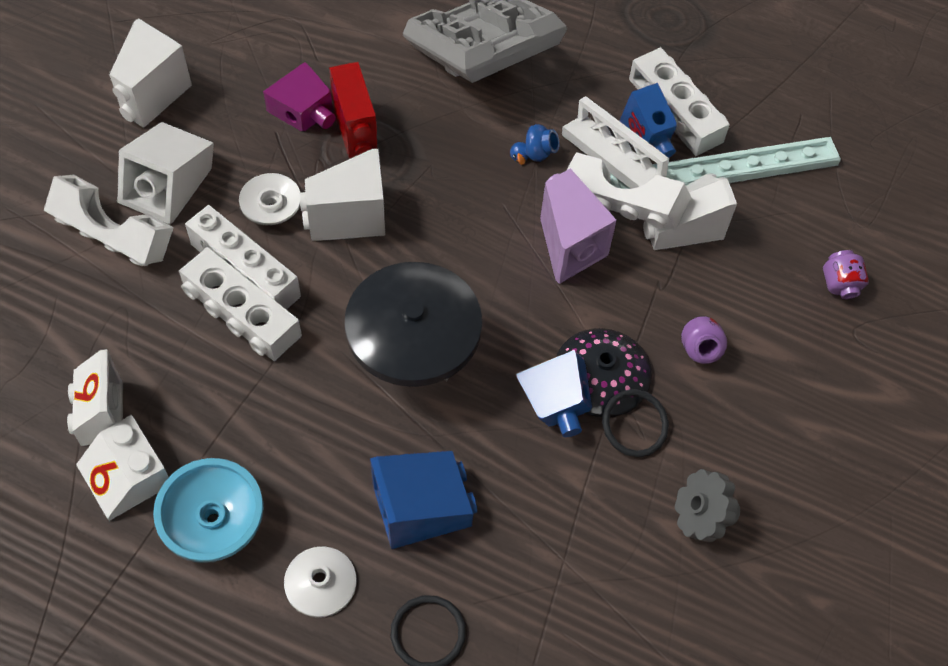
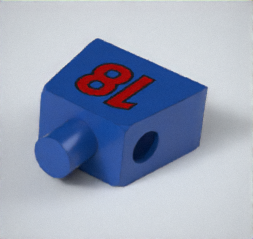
M655 83L631 92L620 122L665 156L671 157L676 152L670 139L677 128V122L659 84Z

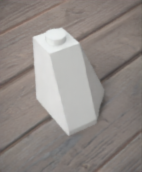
M709 173L687 185L691 200L676 230L665 226L662 229L656 228L647 221H644V234L646 239L651 240L653 249L660 250L724 240L737 206L728 179L724 177L716 178V174Z

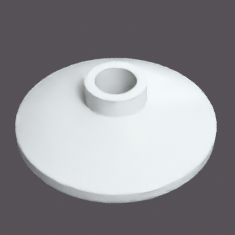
M277 173L262 174L252 178L243 186L239 195V205L241 211L249 220L261 225H276L287 221L298 211L300 207V190L297 184L287 176Z
M330 547L310 548L297 555L288 566L284 578L285 593L291 605L300 613L315 618L328 617L341 611L351 601L356 590V572L349 558L339 550ZM322 572L326 575L325 580L322 582H315L313 580V576L316 573Z

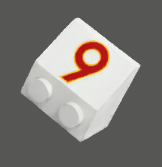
M107 349L98 351L74 369L73 383L68 385L69 400L73 404V413L68 414L67 417L68 430L70 434L75 435L81 446L91 445L101 431L123 420V381Z
M132 415L101 431L76 464L109 521L157 494L164 482L169 478L165 468Z

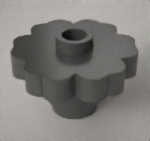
M700 469L688 476L687 487L679 489L675 502V510L680 514L677 525L686 537L711 543L716 539L722 538L726 527L734 525L739 519L740 505L733 497L735 485L729 481L727 475Z

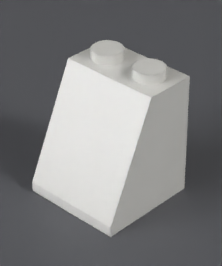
M139 18L134 21L109 75L114 87L112 89L120 105L119 111L127 121H134L144 128L191 87L192 84L182 45Z
M159 123L119 150L117 203L143 214H149L167 224L173 223L212 169L214 143L166 123Z
M371 149L305 179V192L299 193L304 230L310 229L311 241L385 235L384 201L378 149Z

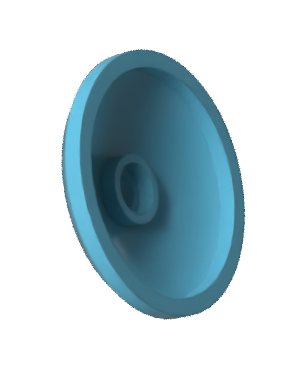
M206 458L193 461L176 470L160 488L154 504V524L162 542L177 556L194 562L219 561L239 552L255 536L263 516L262 494L254 477L244 467L235 462L220 458ZM211 514L219 515L216 521H207Z

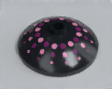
M606 328L581 331L570 337L557 353L556 357L575 350L585 361L592 409L585 414L603 417L604 409L609 400L619 392L631 389L648 392L650 388L652 369L647 354L635 340L619 331ZM601 359H607L611 363L604 364L601 362ZM637 396L624 397L614 405L610 412V417L620 416L632 411L644 398Z

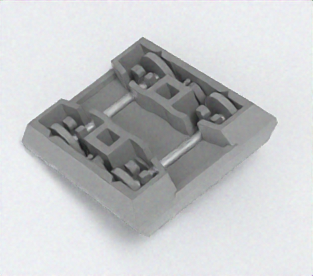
M469 0L468 3L447 12L432 9L409 19L403 36L415 49L445 66L447 72L455 77L460 75L473 83L560 44L567 27L554 12L528 0Z

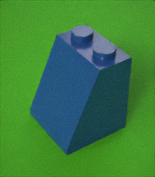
M453 451L370 458L373 489L391 549L472 527L473 514L477 513V506L473 493H466L463 482L467 481L465 468L462 461L456 462Z

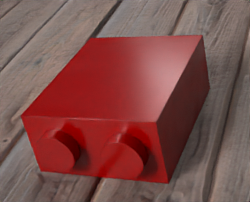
M359 62L329 67L333 108L348 158L351 159L371 149H378L376 115Z

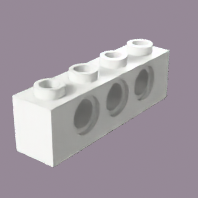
M660 47L633 60L629 80L637 89L655 83L659 84L677 122L675 133L695 156L724 143L730 125L726 117L711 104L708 97L702 94L693 84L691 78L685 75L676 65L672 57L668 56Z
M207 205L185 223L190 243L199 252H202L206 247L210 248L283 308L288 309L301 297L297 276L210 205Z
M206 247L179 270L183 282L181 288L186 295L193 300L197 298L204 303L205 309L214 318L221 317L233 334L238 337L243 335L249 340L250 346L259 355L263 356L266 354L275 361L302 336L299 320L210 248ZM237 304H243L240 307H233ZM266 322V324L262 326H255L258 323Z

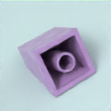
M571 168L561 174L557 173L551 176L545 182L540 219L555 280L560 284L608 256L616 219Z

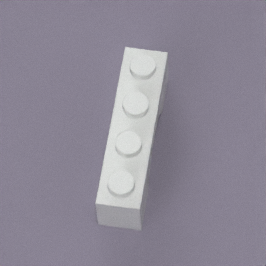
M576 152L568 169L571 168L608 211L619 212L630 220H636L637 218L645 220L656 228L662 229L665 226L676 230L691 200L690 193L684 182L660 175H655L649 182L637 188H617L610 184L611 174L603 160Z
M75 175L53 177L44 211L53 215L58 223L77 228L82 236L103 242L105 244L104 247L108 250L121 252L130 257L129 260L132 263L140 266H148V264L163 261L174 228L149 214L130 216L122 225L113 222L101 207L98 187Z

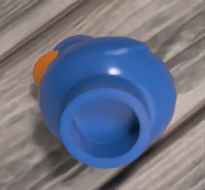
M535 124L530 126L526 135V144L524 142L514 143L510 149V156L514 161L519 162L520 165L525 164L528 158L536 162L544 161L551 153L558 151V134L554 129L548 130L543 125Z

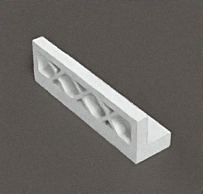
M585 96L579 100L578 118L563 126L562 136L588 156L602 159L608 171L630 189L646 184L655 175L667 176L669 164L667 156ZM589 112L592 114L594 121L588 117ZM608 127L612 129L615 137L611 135ZM629 143L633 145L636 153L632 151ZM649 158L658 164L657 169L653 167Z

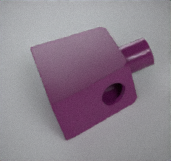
M306 62L263 91L266 111L300 131H306L315 123L319 124L323 129H328L335 121V115L331 112L333 109L331 91Z

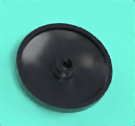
M424 262L397 263L374 272L355 289L349 299L345 312L346 338L355 359L373 376L399 386H427L452 377L471 360L481 338V308L476 295L469 285L452 271Z

